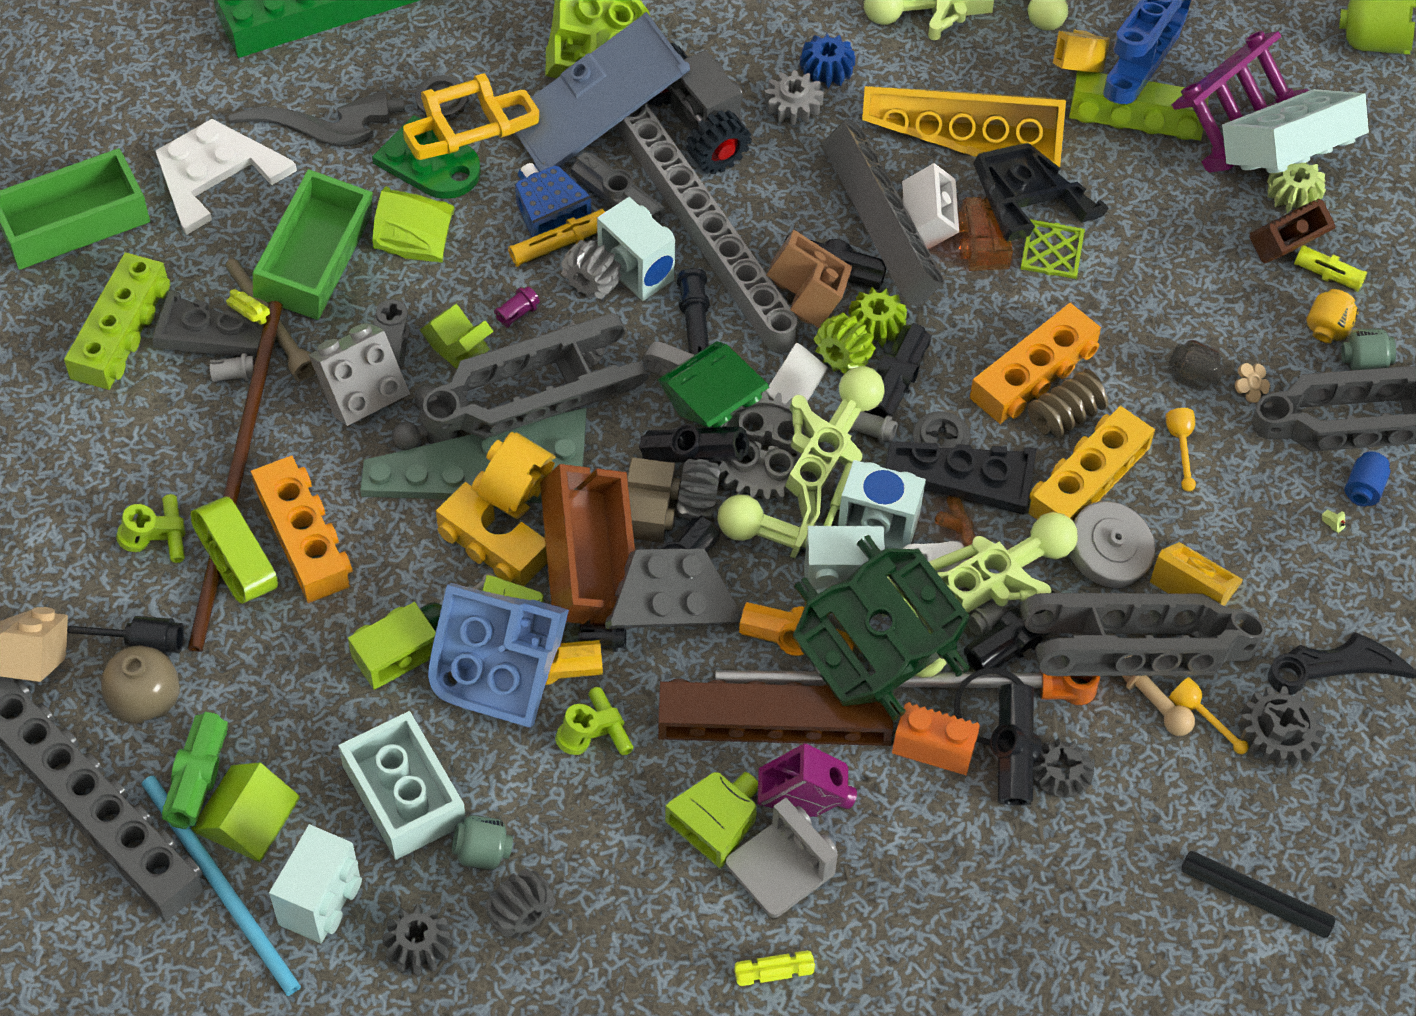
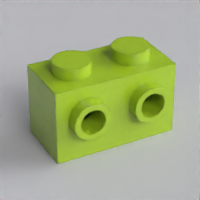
M413 602L405 607L395 608L385 618L372 625L360 627L353 635L348 637V643L352 659L373 690H376L430 660L436 632L417 604Z

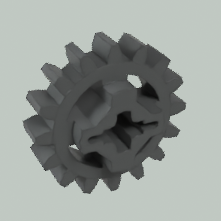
M1269 686L1263 695L1256 691L1250 702H1246L1238 722V727L1244 729L1240 738L1243 741L1252 742L1248 750L1251 754L1257 751L1263 753L1261 762L1266 763L1269 758H1273L1277 768H1281L1284 761L1288 760L1289 764L1294 768L1297 767L1301 759L1309 762L1314 752L1317 753L1323 742L1321 738L1326 731V727L1319 725L1323 714L1311 711L1315 704L1313 700L1306 703L1301 701L1302 692L1298 691L1294 696L1288 695L1287 687L1283 686L1279 694H1276L1273 688Z

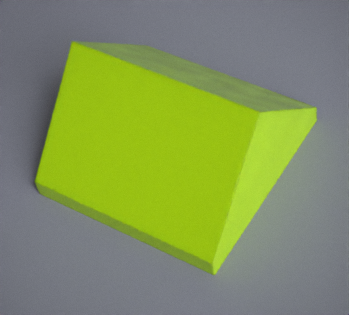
M261 762L231 765L199 815L196 826H192L191 829L194 833L257 862H261L300 799V796Z

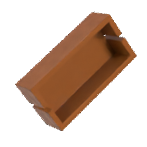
M559 464L540 482L551 605L569 610L566 620L568 623L584 624L590 619V625H605L607 616L612 614L617 597L615 593L619 582L625 576L624 568L628 556L635 550L627 472L596 469L590 473L589 467Z

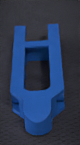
M1191 0L1139 1L1117 31L1113 50L1120 58L1107 75L1103 91L1105 98L1118 104L1133 103L1177 41L1186 20Z

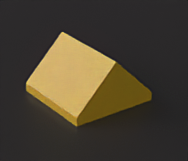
M1180 542L1161 550L1150 579V583L1168 594H1205L1223 606L1227 604L1243 581L1240 577Z

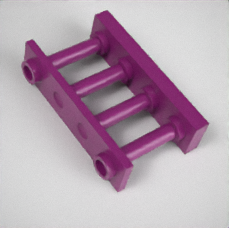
M1258 31L1248 36L1243 47L1201 81L1185 87L1181 91L1182 96L1171 104L1174 110L1193 107L1213 146L1211 148L1212 153L1201 161L1205 170L1209 173L1230 170L1234 165L1226 164L1224 137L1204 99L1215 91L1229 120L1232 121L1243 117L1226 84L1235 74L1255 112L1309 91L1308 88L1293 91L1292 88L1287 87L1268 47L1282 37L1279 31L1266 34L1263 31ZM1256 57L1276 94L1274 96L1275 101L1270 105L1266 104L1247 66Z

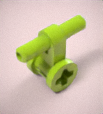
M167 494L162 498L164 516H156L151 508L142 504H133L127 507L123 512L122 524L119 526L116 534L117 542L123 549L130 552H140L148 546L150 540H167L170 561L180 563L185 559L182 537L185 536L186 532L184 519L179 516L177 496ZM138 514L136 520H133L134 515ZM140 536L138 542H135L136 537Z
M594 687L588 693L596 711L584 704H574L567 709L563 718L564 723L558 728L555 735L556 744L565 753L571 755L582 754L587 750L592 738L604 736L608 733L620 755H628L633 751L634 746L623 728L625 722L618 709L612 708L601 687Z

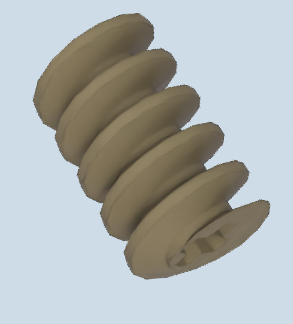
M1085 368L1083 372L1075 374L1072 379L1065 380L1061 386H1056L1049 393H1044L1039 399L1031 401L1028 404V414L1032 424L1043 435H1048L1050 432L1057 438L1063 436L1064 429L1067 431L1073 430L1075 422L1078 424L1084 423L1086 415L1094 417L1098 412L1097 408L1105 410L1109 404L1099 377L1092 370Z

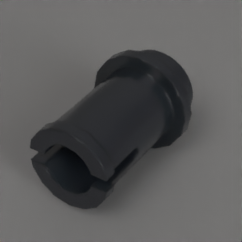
M580 624L578 642L600 640L601 648H612L613 652H618V648H626L627 630L626 628L606 629L605 625Z

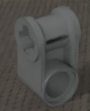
M388 299L378 305L373 325L385 331L399 368H402L410 335V327L406 322L408 310L403 302L396 299Z

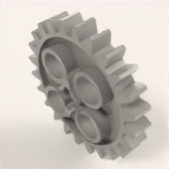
M764 391L761 400L747 408L739 407L731 413L732 418L728 422L719 426H740L744 428L747 424H755L761 428L755 432L746 430L747 439L750 444L748 455L745 456L752 460L750 463L712 461V463H717L720 468L719 479L726 477L723 486L724 490L735 486L737 488L736 495H743L746 492L755 500L757 496H762L765 505H768L770 496H775L780 504L783 503L784 493L786 492L792 498H797L785 485L802 453L791 447L792 440H784L779 436L784 432L794 435L792 413L789 409L792 399L786 404L781 403L782 395L778 393L774 401L769 400L767 392ZM818 443L819 447L824 451L825 443ZM763 445L769 446L768 451L762 450ZM775 464H781L787 468V471L778 473L770 467ZM803 471L800 473L805 481L810 482L808 478L817 479L816 475L812 472Z

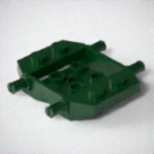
M866 535L864 540L861 538L857 542V546L868 558V561L861 565L848 579L830 586L819 594L807 577L801 579L802 584L798 581L794 585V588L806 602V606L793 633V639L842 706L874 702L881 703L892 721L898 719V714L901 717L906 712L893 695V690L939 658L946 661L956 677L961 676L962 671L965 673L970 668L956 650L957 642L969 621V614L919 549L886 548L881 551L871 536ZM887 575L896 585V587L899 589V591L902 593V595L905 597V599L908 601V603L911 605V607L914 609V611L917 613V615L924 622V624L927 626V628L930 630L932 634L928 632V630L925 628V626L922 624L919 618L915 615V613L912 611V609L909 607V605L906 603V601L903 599V597L900 595V593L897 591L894 585L887 578ZM832 613L873 668L874 674L870 675L827 618L828 615ZM884 614L891 619L892 624L885 631H876L870 626V620L875 615Z

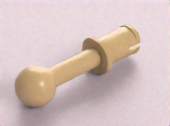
M1122 676L1127 682L1126 687L1129 690L1137 687L1164 715V725L1169 733L1175 736H1184L1192 731L1195 725V717L1189 708L1181 705L1175 706L1148 676Z

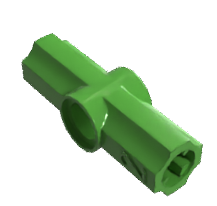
M204 712L201 715H195L184 749H179L176 754L171 774L172 784L162 810V819L169 822L172 827L186 829L190 826H196L207 791H212L219 769V754L228 730V722L221 719L218 714Z

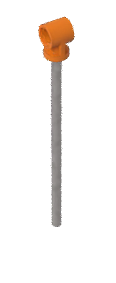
M716 670L715 679L736 684L761 681L772 685H785L790 682H799L808 686L826 685L817 671ZM1039 670V673H1013L1024 684L1040 688L1041 700L1064 699L1074 705H1085L1091 702L1096 696L1100 676H1050L1042 673L1041 670ZM939 672L935 676L927 678L913 676L898 687L959 688L961 683L974 672H962V675L956 677L954 672ZM986 674L972 680L966 688H1001V685L1015 683L1002 675ZM1082 678L1087 683L1077 684L1072 679Z

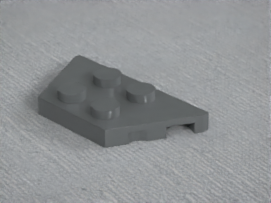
M640 549L632 551L628 556L624 568L625 576L619 582L615 593L617 600L612 614L607 616L605 627L610 629L740 624L742 613L705 549Z

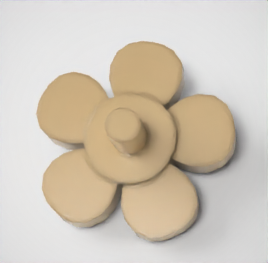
M1244 363L1239 366L1238 374L1242 378L1235 381V389L1239 394L1246 393V400L1248 402L1256 403L1260 400L1261 394H1267L1270 390L1269 381L1262 379L1266 375V370L1261 364H1254L1252 366L1249 363Z

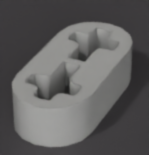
M653 342L643 356L642 361L648 370L664 376L693 357L694 354L662 342Z

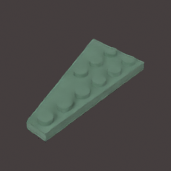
M581 408L564 412L486 439L471 434L365 459L360 488L361 497L447 500L462 484L467 482L472 486L477 475L481 471L485 472L490 463L486 456L496 440L504 442L510 432L521 434L555 455L556 458L551 460L555 463L554 469L559 464L583 467L587 409ZM541 493L538 498L533 495L526 502L542 503Z

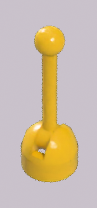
M1176 408L1166 413V426L1171 435L1179 438L1184 474L1181 487L1184 491L1190 492L1194 490L1196 482L1191 478L1186 437L1194 431L1195 415L1194 411L1189 408Z
M1190 677L1182 681L1168 698L1175 706L1181 705L1190 710L1196 709L1233 744V749L1237 754H1245L1248 751V742L1238 739L1201 704L1202 691L1198 684Z

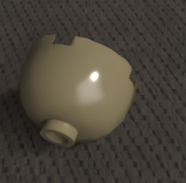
M142 645L127 647L117 652L107 662L101 675L102 697L110 713L121 721L138 724L144 723L143 720H150L154 717L158 719L164 716L177 701L180 693L178 672L169 657L158 649Z

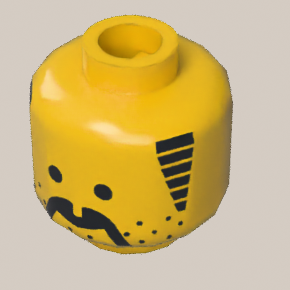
M1331 289L1328 292L1320 293L1315 298L1306 317L1307 326L1313 331L1312 335L1315 339L1324 343H1332L1333 340L1341 341L1349 336L1359 314L1358 307L1354 303L1355 300L1350 294L1338 289Z

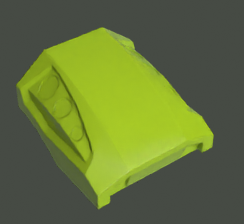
M385 186L381 190L374 217L373 248L384 250L388 254L399 255L405 259L443 263L444 248L451 217L454 215V206L447 202L436 201L421 195L391 190L390 187Z

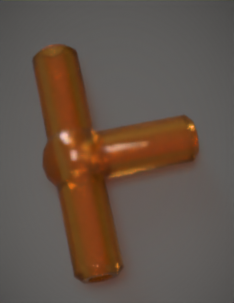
M949 496L946 499V503L951 514L939 511L935 516V523L938 526L954 530L960 535L963 545L966 547L971 545L976 537L973 531L974 523L967 516L961 499Z

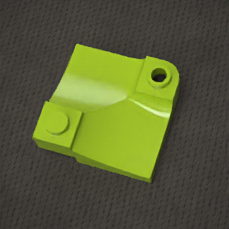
M555 0L551 32L546 47L545 76L557 79L562 72L586 54L595 51L645 12L650 16L649 10L641 0Z

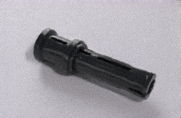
M689 268L677 274L676 283L681 288V298L678 304L679 309L685 315L689 353L696 355L709 346L706 312L710 306V300L705 295L706 272L698 268Z

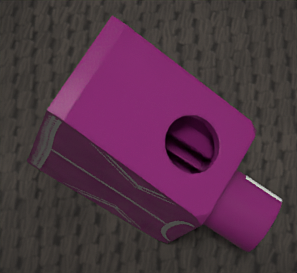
M805 743L759 768L758 804L765 807L773 808L774 805L787 798L794 807L800 806L809 817H817L836 806L850 809L857 798L856 788L848 785L847 764Z

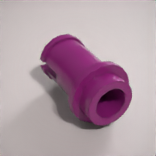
M529 286L524 289L520 287L516 290L515 296L499 308L494 309V314L497 315L495 317L508 328L529 310L534 312L540 300L535 291Z

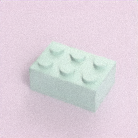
M410 711L338 745L343 768L395 860L455 831L457 823H463L466 819L463 801Z

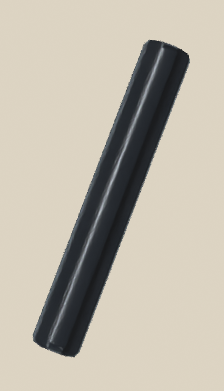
M1189 851L1182 864L1181 870L1184 873L1323 938H1327L1335 925L1336 918L1333 915L1195 851Z

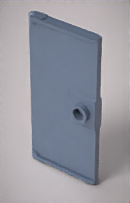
M645 12L641 17L595 51L586 54L562 72L557 79L532 96L531 99L539 109V122L515 133L533 158L540 172L552 166L560 167L669 85L691 70L690 65L676 52L649 14ZM520 105L507 114L506 117L508 120H512L527 114V111Z

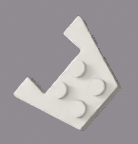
M210 119L156 150L159 165L185 235L212 220L211 213L195 196L240 170L253 165L271 185L297 171L296 164L292 160L214 119Z

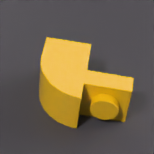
M1076 29L1073 32L1059 31L1053 64L1062 69L1104 72L1110 38L1096 36L1087 31Z

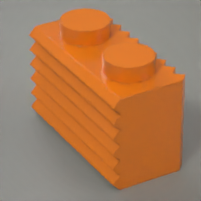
M910 702L904 705L906 712L900 717L896 729L892 753L967 776L979 734V723L972 724L971 720L965 722L963 718L957 719L955 715L950 717L948 713L942 715L940 711L934 712L933 709L927 710L925 706L919 708L918 704L912 706Z

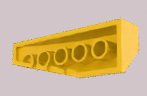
M865 86L862 120L975 157L979 153L1028 142L1060 167L1066 100L1002 94Z

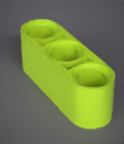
M225 496L191 511V523L197 536L230 592L239 603H246L277 588V576L272 565L232 499Z

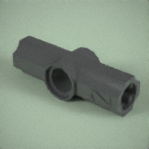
M584 152L580 155L571 168V176L602 198L604 207L607 210L626 198L631 197L639 206L646 207L652 218L660 223L665 215V207L633 184L632 175L628 171L613 169L592 152L589 154Z

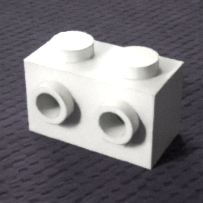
M933 163L902 181V202L928 249L959 233L955 178Z

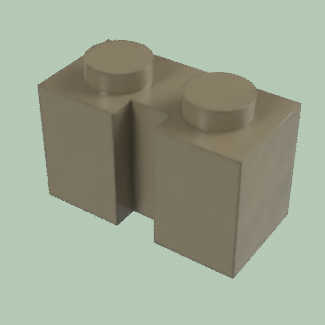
M632 457L627 480L633 537L639 540L664 543L666 530L673 531L676 509H672L670 506L671 500H678L681 478H675V463Z

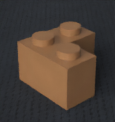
M793 230L772 259L766 276L771 278L778 287L795 293L790 310L801 321L820 328L821 324L829 317L842 299L852 266Z

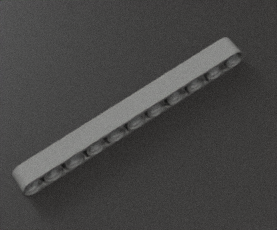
M645 103L615 125V128L764 344L774 352L783 353L789 351L795 345L797 318L794 312L790 310L789 305L770 278L766 276L761 265L647 103Z

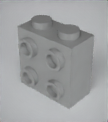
M364 323L357 325L349 331V335L339 340H327L317 347V351L308 355L334 416L346 426L410 394L385 331L373 324Z

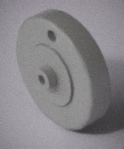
M1100 501L1086 506L1073 519L1077 528L1078 541L1069 555L1078 570L1091 581L1110 588L1127 587L1137 582L1152 566L1155 558L1153 534L1144 519L1131 508L1117 502Z

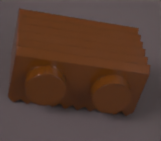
M1318 198L1251 232L1249 238L1261 262L1265 264L1335 229V223L1324 201Z

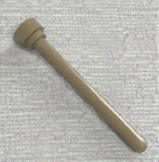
M229 259L226 262L227 270L240 289L248 294V296L253 297V281L238 260ZM254 298L261 304H264L268 307L269 304L267 302L258 298ZM279 321L275 339L288 356V370L299 382L316 375L308 356L311 352L300 349L284 325Z

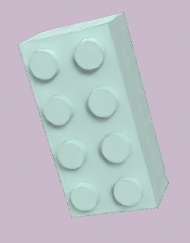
M1313 89L1222 124L1226 164L1241 165L1242 170L1266 168L1268 173H1279L1288 169L1287 166L1290 164L1310 161V156L1315 154L1330 153L1333 151V147L1337 145L1354 143L1355 138L1369 133L1365 93Z

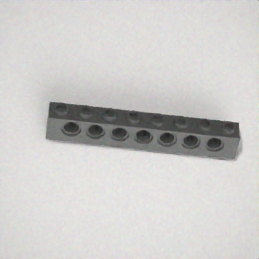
M0 677V746L156 913L167 922L204 891L199 878L203 873L199 866L189 856L184 859L180 857L175 851L178 847L170 835L164 830L158 833L150 825L153 821L146 810L140 804L133 807L125 799L128 797V794L115 778L108 781L101 774L104 770L98 760L91 753H87L84 756L77 749L79 743L74 735L67 728H63L60 731L53 722L56 720L53 714L43 703L37 706L30 699L32 697L31 692L20 679L12 681L11 678ZM21 713L14 719H8L13 714ZM45 738L38 744H31L36 739ZM69 763L65 768L55 770L58 765ZM93 788L89 794L79 795L84 789ZM110 814H118V816L111 821H103V819ZM143 840L137 847H127L132 841ZM160 866H168V869L161 874H152V872L156 868Z

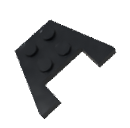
M1028 142L979 153L973 162L999 228L1007 242L1028 237L1035 228L1021 207L1062 198L1081 223L1098 219L1104 216L1109 209L1101 200L1095 203L1084 194L1086 188L1080 183H1070L1058 174L1061 168Z

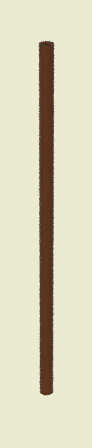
M270 301L268 305L270 314L266 316L267 322L263 326L223 497L227 496L232 499L236 506L283 305L278 301ZM210 556L188 644V650L203 651L220 579V573Z

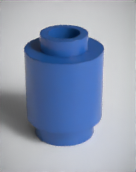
M1372 451L1365 452L1356 459L1344 488L1345 494L1354 504L1358 506H1372L1380 501L1391 473L1389 460L1384 455Z

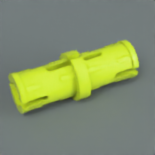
M1306 245L1301 247L1294 262L1296 266L1299 265L1321 275L1322 280L1326 282L1330 279L1352 288L1356 292L1361 288L1367 275L1366 271L1339 261V256L1333 254L1330 257L1308 248ZM1316 262L1322 263V264H1324V265H1326V266H1329V267H1331V268H1333V269H1336V270H1338V271H1340V272H1343V273H1345V275H1343V274H1341V273H1338V272H1336V271H1334V270H1332V269H1330V268L1324 267V266H1322V265H1320V264H1317Z

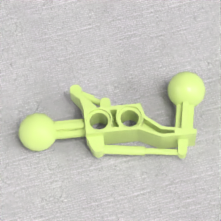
M864 0V11L867 17L874 23L881 25L896 22L903 11L931 8L933 17L929 23L928 37L931 40L940 39L941 32L952 26L953 22L963 23L967 15L992 13L994 0ZM1031 0L1027 9L1031 23L1038 29L1053 31L1062 26L1069 12L1066 0Z
M865 366L855 367L842 376L839 383V393L842 401L829 423L811 411L804 396L796 395L792 398L789 407L792 413V426L794 427L791 447L802 453L791 471L785 487L798 497L802 516L801 526L798 527L765 515L757 500L749 495L737 494L725 500L718 509L717 520L719 527L726 536L732 540L745 541L758 535L793 548L790 557L796 558L801 548H806L808 526H815L819 518L821 489L836 464L840 462L845 465V468L831 500V508L823 526L832 525L837 510L840 509L841 496L853 460L861 462L863 457L861 451L851 441L852 436L848 432L860 412L875 408L882 401L885 393L883 380L874 369ZM818 443H830L835 451L825 452L819 447ZM803 471L812 472L816 475L817 481H805L800 473Z
M1050 512L1041 515L1033 524L1030 531L1031 537L1008 550L1005 549L1000 541L994 544L982 536H977L973 539L971 545L931 560L929 563L937 571L973 556L948 572H938V575L967 612L974 610L990 599H993L999 606H1005L1008 600H1020L1021 602L1035 594L1051 593V588L1048 584L1031 578L1022 567L1041 556L1050 559L1066 557L1077 544V528L1073 520L1065 514ZM988 569H996L1001 573H992ZM887 576V578L894 585V587L897 589V591L900 593V595L903 597V599L906 601V603L917 616L914 609L911 607V605L908 603V601L905 599V597L902 595V593L899 591L896 585L892 582L889 576ZM957 587H966L970 591H961ZM939 658L914 676L919 678L933 677L943 669L946 661Z

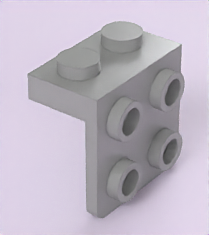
M787 798L774 805L771 825L726 858L727 869L771 918L781 916L835 875L838 856L836 846L832 840L824 834L820 836L811 826V820L805 810L800 806L794 807Z

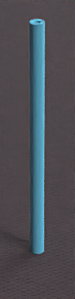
M149 776L142 782V787L162 814L167 793L155 776ZM167 822L285 994L290 996L299 990L301 985L191 827L186 829L176 828Z

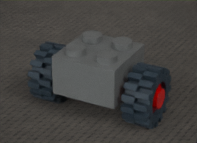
M671 43L683 60L689 63L691 70L650 99L648 103L652 106L655 104L657 107L662 106L663 102L665 105L671 104V110L692 134L691 137H688V145H686L690 156L705 173L716 174L717 170L722 173L725 171L726 166L732 168L735 165L734 161L736 159L740 161L743 158L741 153L749 150L748 144H751L752 141L750 131L742 123V90L736 82H732L725 74L721 63L718 60H714L706 50L688 57L679 45Z

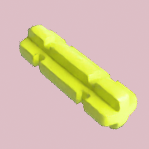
M233 289L229 292L230 297L226 299V303L230 308L252 322H257L260 325L267 322L266 316L270 314L267 306L248 296L243 291L239 292Z
M808 950L795 952L794 957H790L788 953L757 958V963H752L751 960L739 961L734 966L735 979L739 986L754 984V980L758 979L760 983L792 978L794 973H797L798 977L812 975L815 970L813 955Z

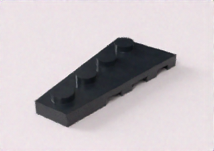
M891 441L884 468L898 472H909L917 477L926 479L925 490L1024 515L1028 504L1037 448L1024 447L1023 451H1007L1006 446H992L990 450L971 449V445L956 444L955 448H939L937 443Z

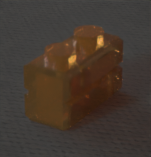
M987 196L984 199L981 197H966L962 201L961 212H958L959 232H963V238L960 239L961 259H967L969 271L1010 269L1013 254L1012 243L1004 239Z

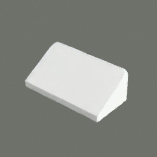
M796 343L770 383V388L766 390L769 400L774 401L775 396L781 393V403L786 404L796 395L804 396L808 402L828 367L804 346Z

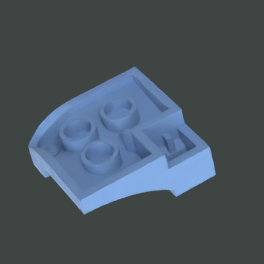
M454 583L447 584L429 663L428 678L432 690L440 699L450 704L531 728L535 724L558 647L561 645L569 610L536 600H525L494 594ZM449 672L452 673V676L457 681V684H451L449 682Z

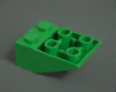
M718 341L657 379L679 416L706 427L713 426V428L728 422L732 418L731 413L739 407L747 408L757 403L762 398L761 393L770 388L768 383L727 344Z

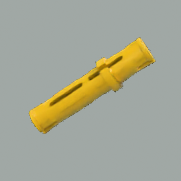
M601 208L578 219L574 217L569 218L564 225L515 245L508 246L509 255L515 266L518 267L523 263L572 243L577 244L580 240L584 241V238L597 234V217L605 213V211Z

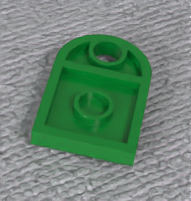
M413 115L404 125L421 119ZM403 126L372 156L373 164L435 198L450 199L460 197L471 191L480 179V160L477 153L470 146L459 147V151L451 154L418 160L414 157L403 138ZM433 130L414 136L420 145L440 142ZM459 172L469 175L463 181H456L451 178L452 175Z

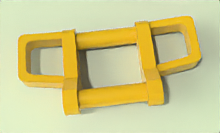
M485 73L475 75L473 80L437 91H433V89L422 91L421 99L427 118L404 125L403 138L414 157L418 160L457 152L459 147L497 135L500 138L506 137L536 125L539 122V109L526 90H518L494 97L489 79ZM477 93L481 108L490 124L454 134L441 113L439 104ZM514 105H522L527 111L525 115L508 120L502 109ZM433 130L440 141L420 145L414 136Z

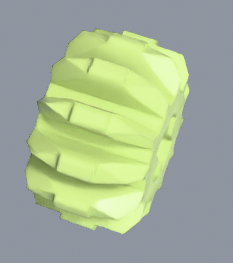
M1307 162L1290 164L1287 166L1288 169L1286 171L1269 174L1267 180L1268 198H1274L1275 207L1282 206L1283 204L1286 205L1287 213L1292 208L1298 209L1318 198L1322 199L1326 190L1324 184L1325 174L1318 172V164L1308 165Z

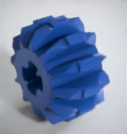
M826 33L824 38L814 35L811 42H805L799 64L804 75L809 73L810 79H813V82H825L829 89L833 81L841 86L844 79H850L853 74L856 56L849 41L842 42L840 35L832 38Z

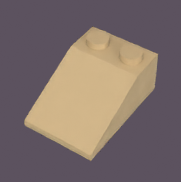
M36 607L27 612L1 620L0 677L41 682L66 657L68 615L57 614L52 608Z

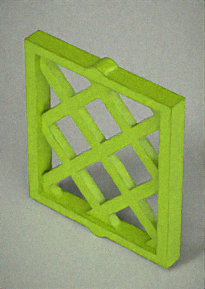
M1030 219L1035 226L1033 232L1038 238L1030 242L1031 234L1026 237L1020 269L1077 279L1085 229ZM1037 227L1050 228L1052 231L1042 235ZM1063 230L1073 232L1075 235L1066 239L1060 232ZM1056 235L1062 242L1053 246L1047 238ZM1079 239L1078 247L1076 250L1072 246L1071 242ZM1043 242L1048 249L1039 253L1033 246ZM1066 245L1072 253L1063 258L1057 250ZM1029 249L1035 256L1026 260ZM1053 253L1058 261L1050 265L1043 257ZM1076 257L1073 269V267L1067 261ZM1039 260L1045 268L1031 266L1030 264ZM1063 264L1069 272L1054 270V268Z

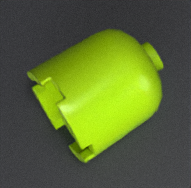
M1349 0L1347 9H1341L1339 29H1345L1346 40L1354 49L1410 55L1415 31V22L1411 21L1413 7L1416 8V0Z

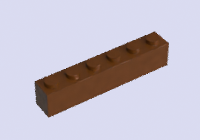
M673 679L669 682L660 681L658 739L891 745L893 721L881 703L874 702L842 706L827 685L808 686L799 682L772 685L761 681L736 684L727 683L722 680L700 683L689 682L684 679Z

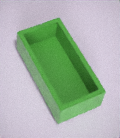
M120 148L0 190V230L19 270L150 222L144 195Z
M308 169L253 271V297L268 303L270 301H278L285 309L319 320L371 219L373 192Z

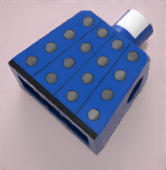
M529 163L519 170L518 177L521 180L515 184L516 203L531 238L566 224V220L574 217L578 219L591 214V197L559 166H552L540 172L535 164Z

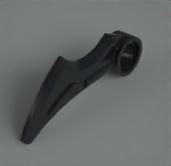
M1353 632L1347 642L1335 649L1316 650L1299 645L1288 654L1277 656L1269 669L1268 681L1277 692H1280L1281 688L1286 686L1288 695H1293L1304 688L1308 679L1355 673H1377L1415 679L1416 670L1387 647L1364 635ZM1279 669H1292L1296 672L1298 680H1284L1279 674Z

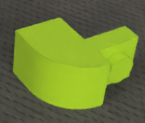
M457 303L444 310L419 329L431 347L456 369L460 361L488 352L490 348L484 339L494 332L486 320L473 326Z

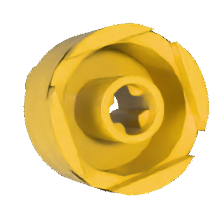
M510 432L504 442L496 440L486 456L490 463L485 472L481 471L477 475L471 490L515 519H519L530 508L525 502L530 500L533 495L537 498L540 495V482L554 469L555 463L551 460L556 457L521 434Z

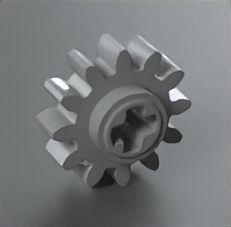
M793 70L791 76L787 77L784 73L780 72L779 82L773 79L769 80L768 89L765 90L764 102L768 104L769 114L778 112L779 122L783 121L785 117H789L791 124L795 125L797 118L801 117L804 122L808 123L810 113L812 115H819L820 106L823 105L824 92L820 91V81L810 83L809 73L800 77L798 72Z

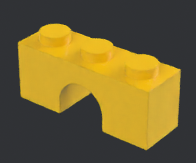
M467 482L462 484L436 510L437 530L441 537L451 544L456 541L465 548L466 553L473 561L478 564L485 562L493 568L495 575L500 579L525 586L547 564L545 538L523 522H520L512 531L506 534H493L486 530L495 520L494 505L479 497L476 492L471 490V485Z

